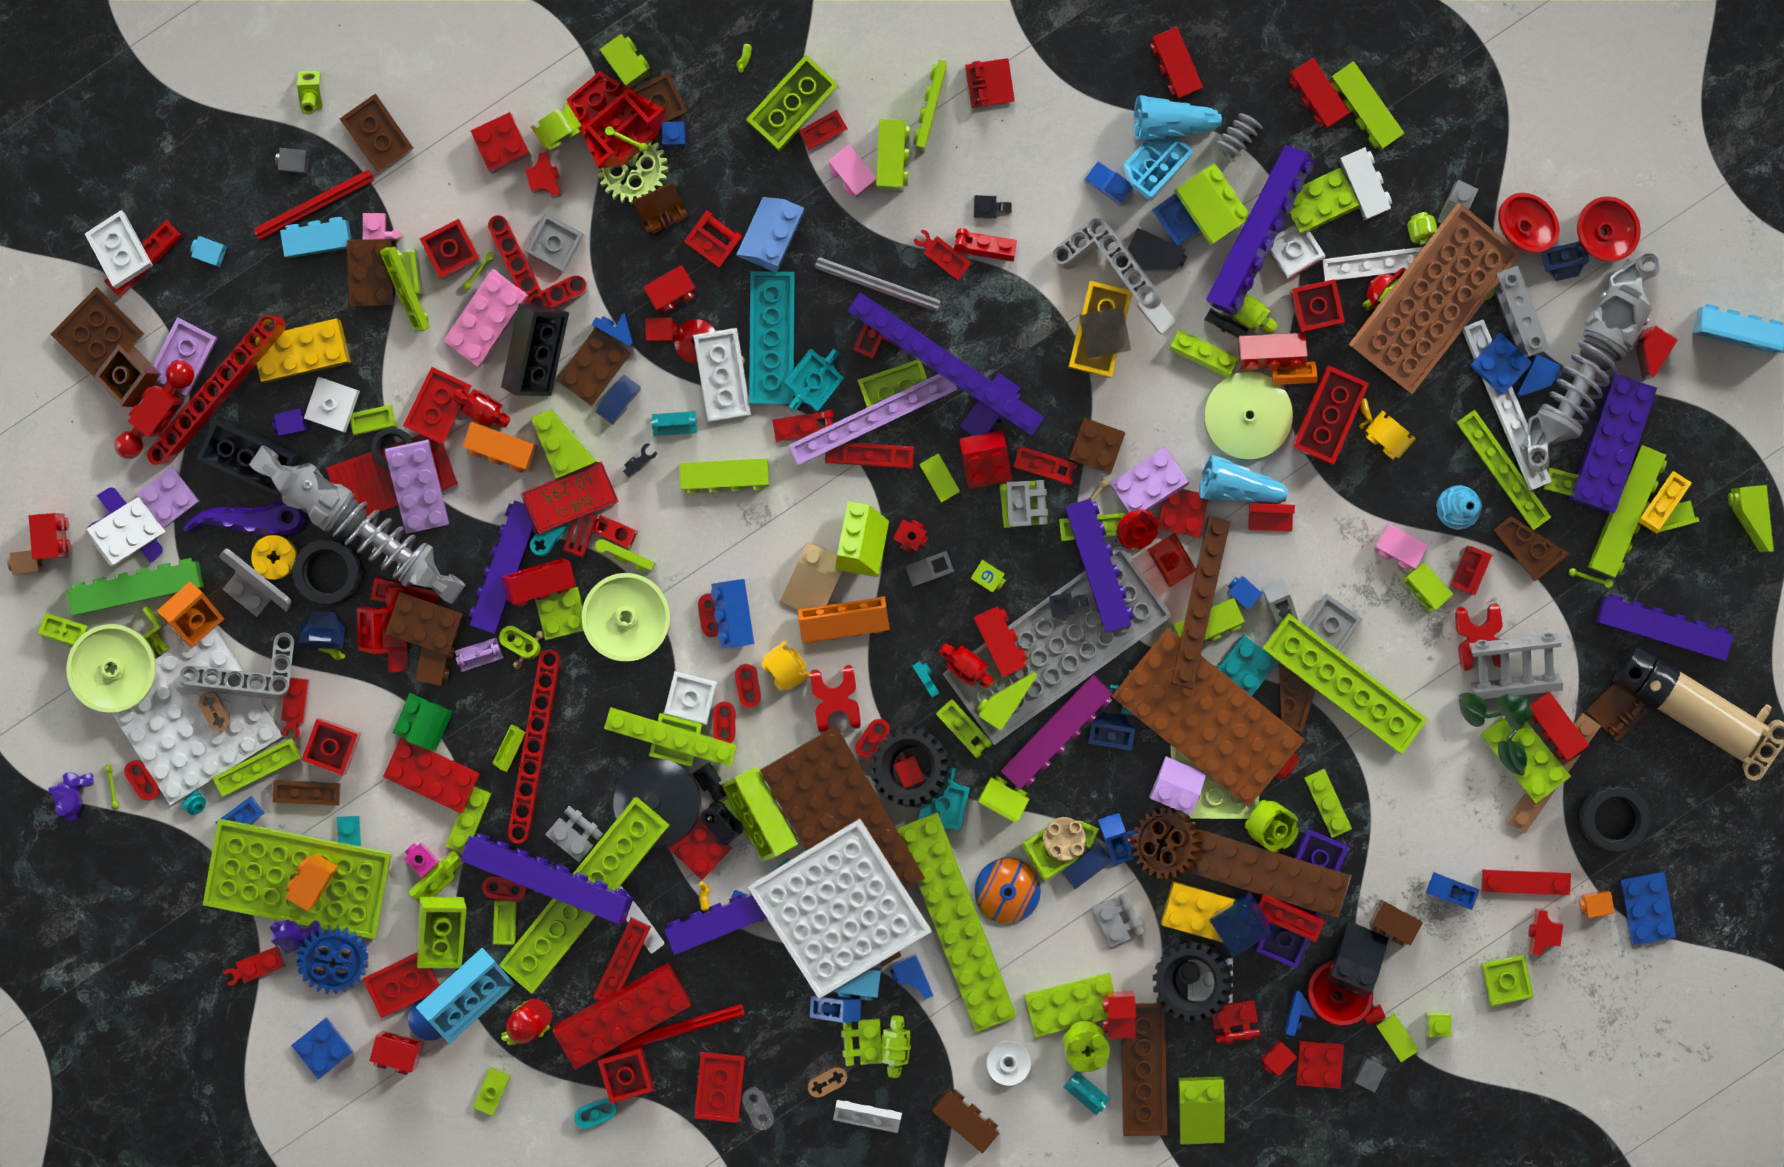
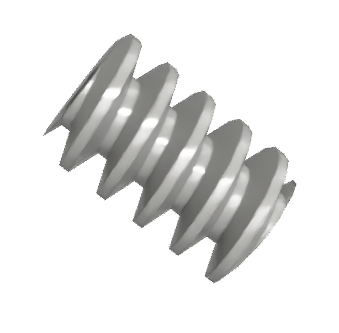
M1242 113L1238 114L1239 121L1233 120V127L1226 129L1228 135L1222 134V141L1218 140L1215 142L1218 150L1232 162H1235L1232 157L1233 155L1241 156L1238 148L1247 149L1243 143L1244 141L1252 143L1249 135H1258L1255 128L1263 129L1261 124L1254 118Z

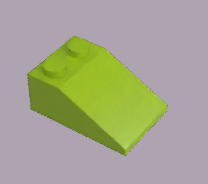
M1767 485L1731 489V493L1728 494L1729 506H1732L1733 512L1758 551H1774Z
M1031 672L993 694L988 700L984 698L977 708L980 711L978 716L1001 731L1036 679L1037 674Z
M419 897L417 968H460L462 966L466 905L463 897Z
M1222 1076L1178 1078L1180 1144L1224 1143L1225 1099L1224 1079Z

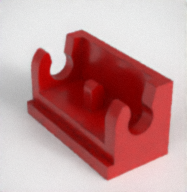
M1467 546L1450 586L1470 595H1476L1492 554L1472 546Z

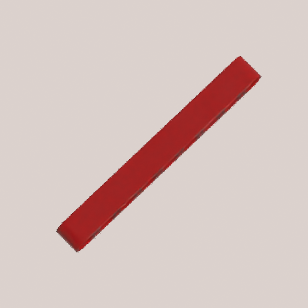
M266 315L260 318L149 448L147 458L151 464L169 465L174 461L283 334L286 325L281 317ZM273 320L274 329L271 331L269 325ZM257 337L260 338V345L258 347L255 343ZM244 353L246 355L245 363L242 362V355ZM231 369L232 378L229 380L228 372ZM215 386L218 387L217 395L214 394ZM202 402L205 406L203 412L200 410V404ZM188 418L191 422L189 428L186 425V421ZM174 434H175L176 437H177V441H176L175 444L173 443V440H172ZM160 451L163 453L162 460L159 459Z
M555 650L542 652L538 661L508 830L509 839L514 843H522L530 835L561 657ZM548 653L553 654L556 658L552 666L547 665L544 661ZM543 675H548L551 678L552 683L549 687L541 685L540 680ZM539 697L547 699L548 705L545 709H540L537 706V699ZM536 718L544 722V727L541 731H537L533 727V721ZM532 740L539 742L540 749L538 752H532L529 749V743ZM527 762H533L536 765L534 774L526 772L525 765ZM523 784L531 785V795L526 796L522 793L521 787ZM520 805L528 808V815L526 817L518 815L517 809ZM516 827H521L524 830L525 835L522 839L514 836L513 831Z

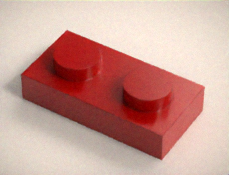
M836 109L799 130V133L810 151L848 130Z

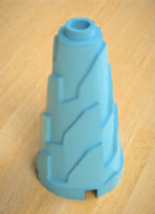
M1139 95L1135 102L1134 117H1136V123H1134V134L1136 140L1165 139L1168 136L1215 131L1217 127L1221 126V114H1218L1217 110L1212 108L1193 106L1189 103L1172 102L1168 99Z
M1210 455L1202 471L1204 481L1200 480L1199 487L1200 498L1214 501L1225 500L1239 503L1243 501L1260 504H1280L1287 499L1288 489H1285V484L1272 480L1266 475L1249 471V468L1214 455Z
M1462 485L1452 486L1444 490L1439 496L1436 504L1437 515L1440 521L1449 528L1456 530L1466 529L1478 520L1482 508L1481 500L1476 492Z

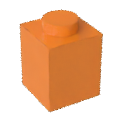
M1605 890L1581 894L1582 900H1579V907L1585 917L1592 918L1615 914L1610 891Z

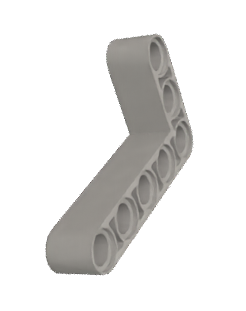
M1091 219L1053 250V260L1062 268L1070 269L1099 247L1143 306L1148 309H1155L1160 305V293L1111 226L1103 219ZM1103 225V231L1096 234V228ZM1082 239H1086L1085 245L1078 248L1079 242ZM1116 242L1115 248L1108 251L1109 244ZM1068 252V258L1065 261H1061L1062 255ZM1128 259V264L1120 268L1121 261ZM1136 276H1140V282L1133 285V279ZM1148 293H1153L1152 299L1145 302V296Z
M280 633L275 637L270 674L189 665L183 667L180 671V684L189 690L282 699L287 695L289 689L294 639L288 633ZM285 640L289 642L290 646L287 649H281L278 643ZM284 662L287 664V668L280 671L275 667V664ZM187 673H192L196 678L192 682H187L183 677ZM213 675L217 677L218 682L208 684L206 678ZM231 678H237L240 684L237 687H232L228 684V681ZM257 680L263 686L260 689H253L250 686L251 682ZM276 683H281L285 689L281 692H276L272 686Z

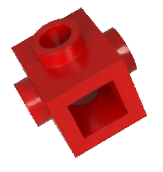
M903 519L893 539L901 543L900 548L911 553L912 549L917 551L918 547L923 549L928 537L925 536L927 531L923 530L925 525L915 520L909 523ZM914 532L916 534L915 540H909L907 537L908 533Z

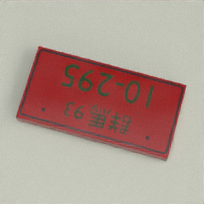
M602 461L520 494L537 535L619 502Z

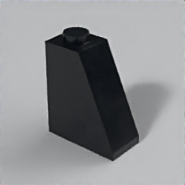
M1140 228L1136 229L1128 247V251L1143 271H1176L1178 266L1183 267L1187 255L1184 254L1185 248ZM1128 259L1122 260L1120 268L1128 264Z

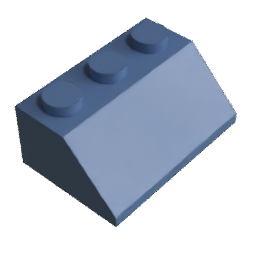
M762 197L736 256L777 273L802 219L804 208L785 199Z

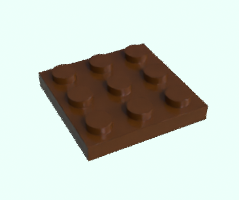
M96 287L50 335L94 377L118 344L134 345L145 333Z

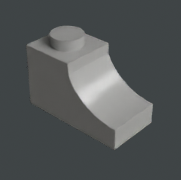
M1460 180L1456 181L1436 223L1442 224L1458 202L1469 210L1478 189Z
M1282 579L1261 587L1277 627L1287 614L1292 615L1298 620L1290 593Z

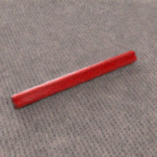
M366 170L256 227L254 232L257 238L262 240L285 228V226L291 225L372 183L374 177L370 170Z
M737 1005L644 1032L619 1045L618 1049L620 1052L743 1017L745 1015L742 1005Z

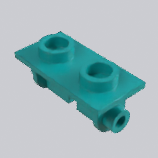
M696 411L652 414L653 436L697 433Z
M1078 1071L1063 1086L1065 1090L1096 1116L1105 1109L1106 1104L1110 1100L1106 1094Z

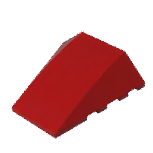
M601 71L566 99L571 110L582 125L580 127L581 133L588 144L598 169L624 165L640 151L639 147L614 135L608 136L605 132L607 127H612L615 132L640 144L645 143L648 145L657 137L666 113L664 108L656 106L650 100L639 96L630 88L627 89L621 83Z

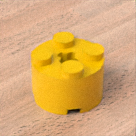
M1382 410L1365 430L1368 432L1366 437L1375 445L1381 443L1384 446L1382 451L1394 460L1395 457L1400 458L1416 438L1413 435L1408 438L1407 436L1410 433L1390 416L1385 419L1386 413Z
M266 536L258 540L252 550V565L255 571L264 578L284 579L293 573L292 567L299 551L295 544L284 536ZM276 551V555L280 556V559L274 563L271 555H275Z
M786 640L763 656L764 661L761 662L764 670L767 673L771 672L776 678L774 683L780 691L785 689L791 691L811 676L810 672H805L804 669L807 668V665L793 647L789 649L786 646L789 644Z

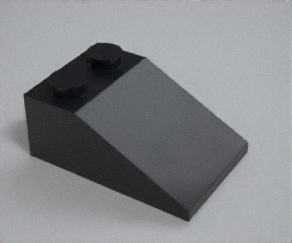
M1348 921L1325 981L1367 998L1374 990L1389 938Z

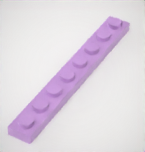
M937 374L790 444V450L797 464L800 465L958 389L956 385Z

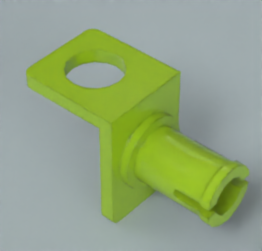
M319 70L301 71L298 73L297 90L300 108L307 115L313 114L315 109L323 108L319 86L321 72ZM307 76H313V77H315V78L312 79V80H304V79H303V78H305V77H307Z
M146 605L143 611L155 626L142 636L156 652V655L159 656L169 647L157 633L162 623L150 607Z

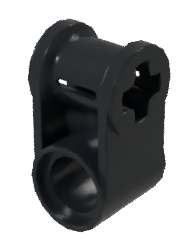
M720 801L711 803L709 808L701 813V821L722 845H728L743 832V826L740 821Z

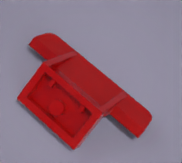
M386 587V608L357 607L358 650L372 654L388 653V672L392 673L404 671L408 667L407 641L385 634L399 593L403 592L406 594L405 590L401 587Z

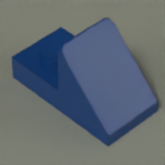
M625 313L622 314L616 327H613V321L604 316L601 319L597 317L592 323L594 327L630 347L633 346L634 342Z
M1294 989L1284 1030L1286 1034L1295 1036L1296 1031L1300 1032L1302 1026L1300 1015L1317 1019L1306 999L1297 989Z

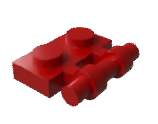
M1254 999L1226 1004L1221 1011L1212 1015L1214 1029L1223 1028L1224 1033L1215 1035L1217 1044L1225 1043L1228 1045L1233 1044V1041L1245 1040L1246 1042L1252 1041V1038L1260 1037L1259 1028L1250 1030L1249 1023L1258 1022ZM1242 1025L1243 1031L1230 1032L1231 1026Z

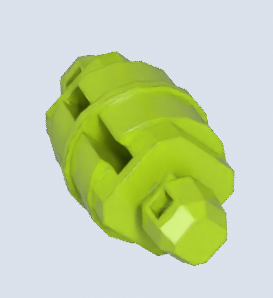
M1246 294L1242 308L1238 310L1236 316H1233L1240 324L1255 331L1262 326L1264 331L1272 334L1278 326L1272 318H1267L1270 313L1267 306L1250 294Z
M894 1015L890 1020L891 1028L883 1029L880 1047L881 1062L889 1064L887 1066L888 1076L898 1078L901 1075L902 1069L900 1065L908 1064L911 1049L910 1030L903 1029V1016Z

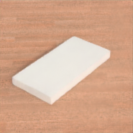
M737 328L693 335L707 422L751 415Z

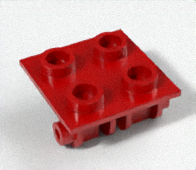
M1008 58L985 62L974 61L972 64H965L971 108L1015 102Z

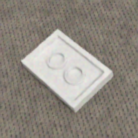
M123 211L117 212L85 233L107 277L116 289L153 266Z
M137 497L86 529L85 533L110 567L163 535L165 530L142 499Z

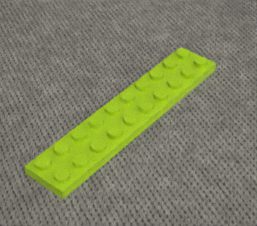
M635 797L573 874H576V872L583 873L589 876L588 880L593 882L596 880L603 881L608 884V888L613 890L620 888L670 825L638 797ZM553 898L499 966L533 994L597 915Z
M938 812L897 827L896 829L925 879L918 882V885L975 1031L978 1032L1017 1017Z

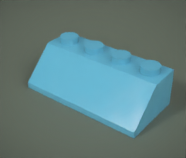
M1710 304L1698 308L1692 334L1777 355L1784 353L1783 322L1770 320L1769 323L1761 321L1762 317L1756 315L1743 317L1740 316L1739 311L1727 309V312L1718 310V306Z
M481 948L416 1008L450 1044L515 984L492 957Z

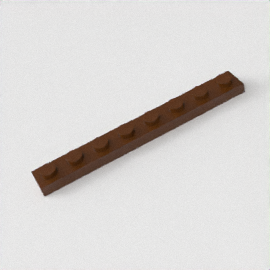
M1209 516L1207 519L1171 685L1189 690L1194 688L1231 521Z

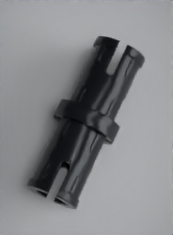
M1212 308L1209 309L1204 318V321L1220 328L1221 332H1227L1238 339L1239 336H1246L1249 328L1232 320V317H1226Z

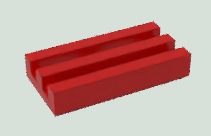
M588 514L583 517L574 547L570 549L569 546L579 518L573 520L563 551L584 558L598 516ZM588 518H591L592 520L584 544L582 546L581 552H579L577 550Z

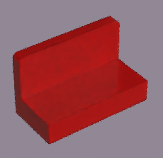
M1249 503L1248 529L1292 531L1295 505Z

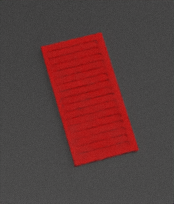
M422 435L412 437L413 443L429 440L441 490L458 485L445 446ZM401 441L381 448L380 453L387 460L385 449L405 445V443ZM372 452L326 468L332 484H342L352 491L359 504L367 502V516L375 510L381 512L398 506L390 469L383 468L377 464L372 457Z

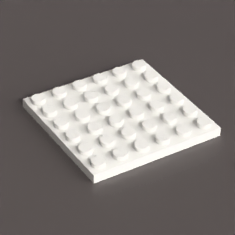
M216 628L209 632L192 649L185 642H182L156 658V678L146 698L129 710L112 713L145 767L158 784L169 805L211 781L212 777L232 768L283 736L259 697L225 693L217 694L230 717V725L224 731H214L209 726L199 705L201 695L207 691L189 690L181 686L179 679L180 671L183 667L189 665L243 671ZM187 673L183 678L187 682H192L196 677L192 673ZM211 675L206 678V682L208 684H215L218 682L216 676ZM231 678L228 684L232 687H237L240 681L237 678ZM206 696L207 700L204 702V704L210 705L212 710L214 711V697L209 698V696ZM215 712L217 720L214 721V724L223 727L224 717L219 718L217 712Z
M861 819L856 820L748 886L751 894L818 998L825 996L931 932L930 927Z

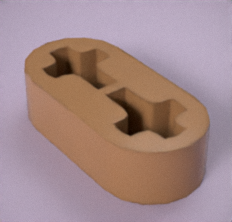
M206 692L201 695L199 705L209 726L214 731H224L230 725V717L219 695L215 692ZM206 696H209V698L214 697V711L212 710L210 705L204 704V702L207 700ZM215 712H217L219 718L224 717L223 727L214 724V721L217 720Z
M836 1066L815 1076L808 1084L809 1093L813 1097L819 1098L840 1088L847 1081L845 1069ZM835 1071L838 1074H843L839 1083L837 1080L829 1082V1079L834 1076L833 1072ZM817 1081L818 1084L826 1081L827 1084L822 1087V1092L819 1093L817 1090H812L814 1082Z

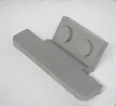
M225 549L220 554L219 558L235 570V574L223 588L226 593L256 617L261 614L271 600L286 612L291 607L289 597L229 549Z

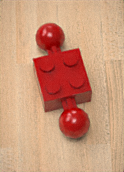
M179 360L171 363L166 370V384L153 386L152 388L148 387L142 395L143 400L140 405L136 404L129 413L131 417L127 422L134 427L131 431L119 434L114 444L115 450L120 457L133 459L139 456L143 449V436H160L185 401L177 396L175 392L178 389L191 385L195 376L194 369L188 362Z

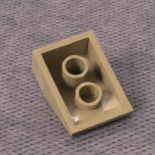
M807 542L780 602L797 610L827 605L843 572L835 570L837 555Z

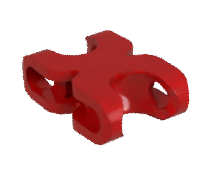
M1492 603L1488 606L1487 620L1479 626H1475L1470 622L1468 611L1464 607L1456 608V631L1459 635L1467 638L1458 647L1460 666L1463 671H1469L1474 666V657L1469 648V643H1475L1479 640H1501L1494 637L1503 627L1501 610L1497 603ZM1500 654L1491 655L1493 664L1500 668Z
M852 665L844 667L843 682L836 688H831L824 684L819 670H811L812 693L816 698L823 700L815 710L817 727L820 734L828 730L829 716L837 710L843 711L848 715L852 728H860L859 704L855 700L848 698L856 689Z

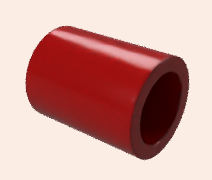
M1380 1004L1372 1007L1364 1017L1367 1026L1386 1019Z

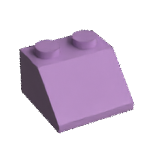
M1165 756L1149 798L1192 815L1199 799L1206 773Z

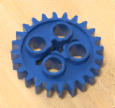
M328 925L327 931L319 927L318 934L311 931V938L305 936V944L299 945L300 951L297 952L298 960H296L297 966L300 967L298 973L304 974L303 982L310 980V988L316 984L317 992L322 987L325 988L326 994H328L330 989H333L334 993L337 994L338 988L346 992L347 985L354 988V981L360 983V975L366 974L364 968L368 967V961L366 960L369 959L368 953L365 952L367 951V946L361 945L363 943L362 937L356 939L355 931L349 935L348 927L343 932L340 931L339 925H337L335 930H332L331 926ZM320 946H327V947H328L327 950H323V951L320 950V949H318V948H319ZM342 949L350 950L349 953H341L340 951ZM317 966L325 967L323 970L315 969ZM338 969L347 970L345 973L337 972Z

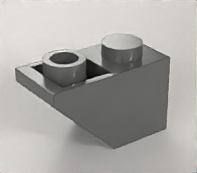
M947 551L905 566L913 587L954 572Z

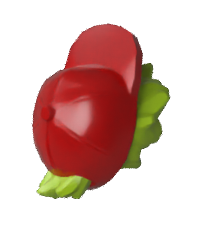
M1401 268L1394 276L1382 274L1371 280L1367 289V300L1363 303L1362 307L1366 308L1367 311L1370 309L1376 310L1406 271V268Z
M539 999L524 1001L521 1006L519 1005L513 1010V1013L507 1019L506 1032L501 1034V1039L507 1041L508 1045L529 1044L538 1037H543V1033L549 1030V1024L552 1019L549 1007Z

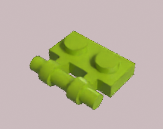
M880 1019L858 1021V1029H852L851 1022L843 1023L841 1037L844 1038L842 1054L845 1057V1066L854 1065L855 1056H860L861 1065L881 1064ZM859 1036L860 1048L853 1049L852 1037Z

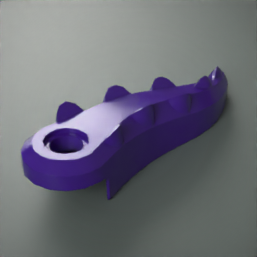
M282 501L253 508L219 507L208 509L194 516L184 525L183 529L185 532H191L204 525H214L249 534L286 536L297 533L302 529L305 524L306 514L301 509L289 507ZM285 511H291L294 516L292 522L288 524L284 523L281 518Z

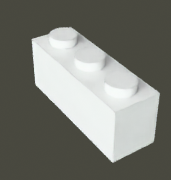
M1363 148L1338 160L1348 183L1360 203L1359 210L1364 221L1391 209V197L1388 192H1384L1381 186L1384 182L1380 172H1375L1372 165L1375 163V160L1370 151L1367 152L1366 148Z

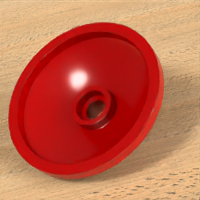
M1516 193L1509 196L1500 206L1498 213L1500 229L1505 238L1517 249L1526 253L1539 254L1548 251L1557 242L1560 232L1558 218L1550 205L1540 197L1530 193Z
M1605 196L1592 200L1582 209L1577 220V235L1584 250L1593 258L1603 262H1617L1628 257L1636 249L1640 240L1641 227L1638 216L1630 205L1619 198ZM1601 229L1605 231V236L1601 234Z
M1332 961L1323 964L1314 972L1309 981L1308 998L1311 1007L1322 1020L1332 1025L1349 1026L1359 1022L1371 1009L1374 997L1373 992L1367 998H1364L1325 981ZM1334 994H1338L1340 1000H1336Z

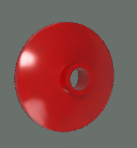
M699 319L683 323L678 328V336L674 337L675 349L679 356L690 363H698L695 345L692 344L693 335L714 332L715 329L708 322Z

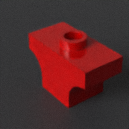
M547 152L539 153L537 164L525 170L531 191L533 193L547 191L553 198L562 196L557 179H560L557 166L552 167Z
M1535 908L1533 924L1529 925L1528 937H1531L1529 952L1532 954L1542 955L1543 950L1548 946L1561 947L1563 924L1552 922L1548 917V911Z

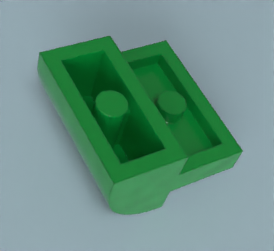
M409 693L393 734L417 746L436 752L453 711L413 693Z

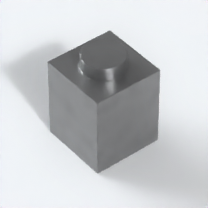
M280 148L279 153H276L275 166H278L280 172L308 175L310 153L307 150Z
M1364 1056L1353 1081L1375 1092L1387 1069L1382 1065V1060L1371 1056L1370 1059Z

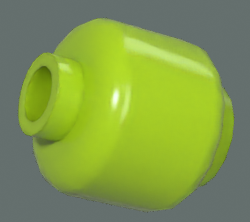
M1427 212L1411 216V220L1407 224L1411 241L1420 244L1421 247L1427 244L1438 229L1435 218L1432 215H1428Z

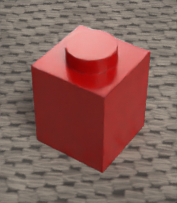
M672 318L645 319L647 342L674 341V336H678L677 323H673Z
M906 753L896 758L898 762L894 763V766L904 789L925 780L914 755L909 756Z
M1278 1040L1261 1058L1265 1062L1262 1066L1271 1075L1275 1072L1280 1076L1297 1057L1283 1042Z

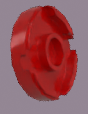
M1138 509L1131 511L1119 522L1116 529V537L1121 545L1128 550L1138 548V550L1150 545L1157 537L1159 522L1154 514L1148 510Z

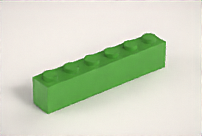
M192 558L179 560V565L176 566L165 563L157 565L158 570L149 571L148 567L136 570L135 575L128 576L127 572L114 575L115 579L108 581L106 577L93 579V584L85 585V582L71 584L72 588L66 590L71 616L171 595L181 590L189 581L197 588H203L204 583L199 561L192 562Z

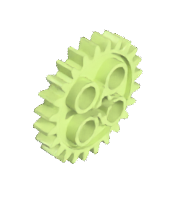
M651 141L647 145V150L643 152V156L638 161V156L642 151H639L624 165L600 169L596 166L597 170L603 171L597 174L598 179H604L600 183L602 187L608 186L605 190L606 193L613 192L612 197L614 200L621 196V203H624L626 198H629V202L632 205L634 199L656 190V187H663L660 180H667V177L662 173L668 172V167L662 165L668 161L667 158H661L665 154L663 150L657 151L659 148L658 143L651 145ZM645 161L653 162V166L650 169L642 168V164ZM635 165L637 170H631V172L629 173L628 167H633ZM622 168L623 172L620 176H613V169ZM627 177L626 183L622 185L621 182ZM634 179L642 181L641 185L637 188L630 186L631 181Z

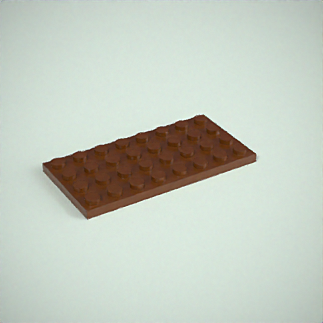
M837 725L760 769L761 774L806 851L856 820L861 819L905 890L925 879Z

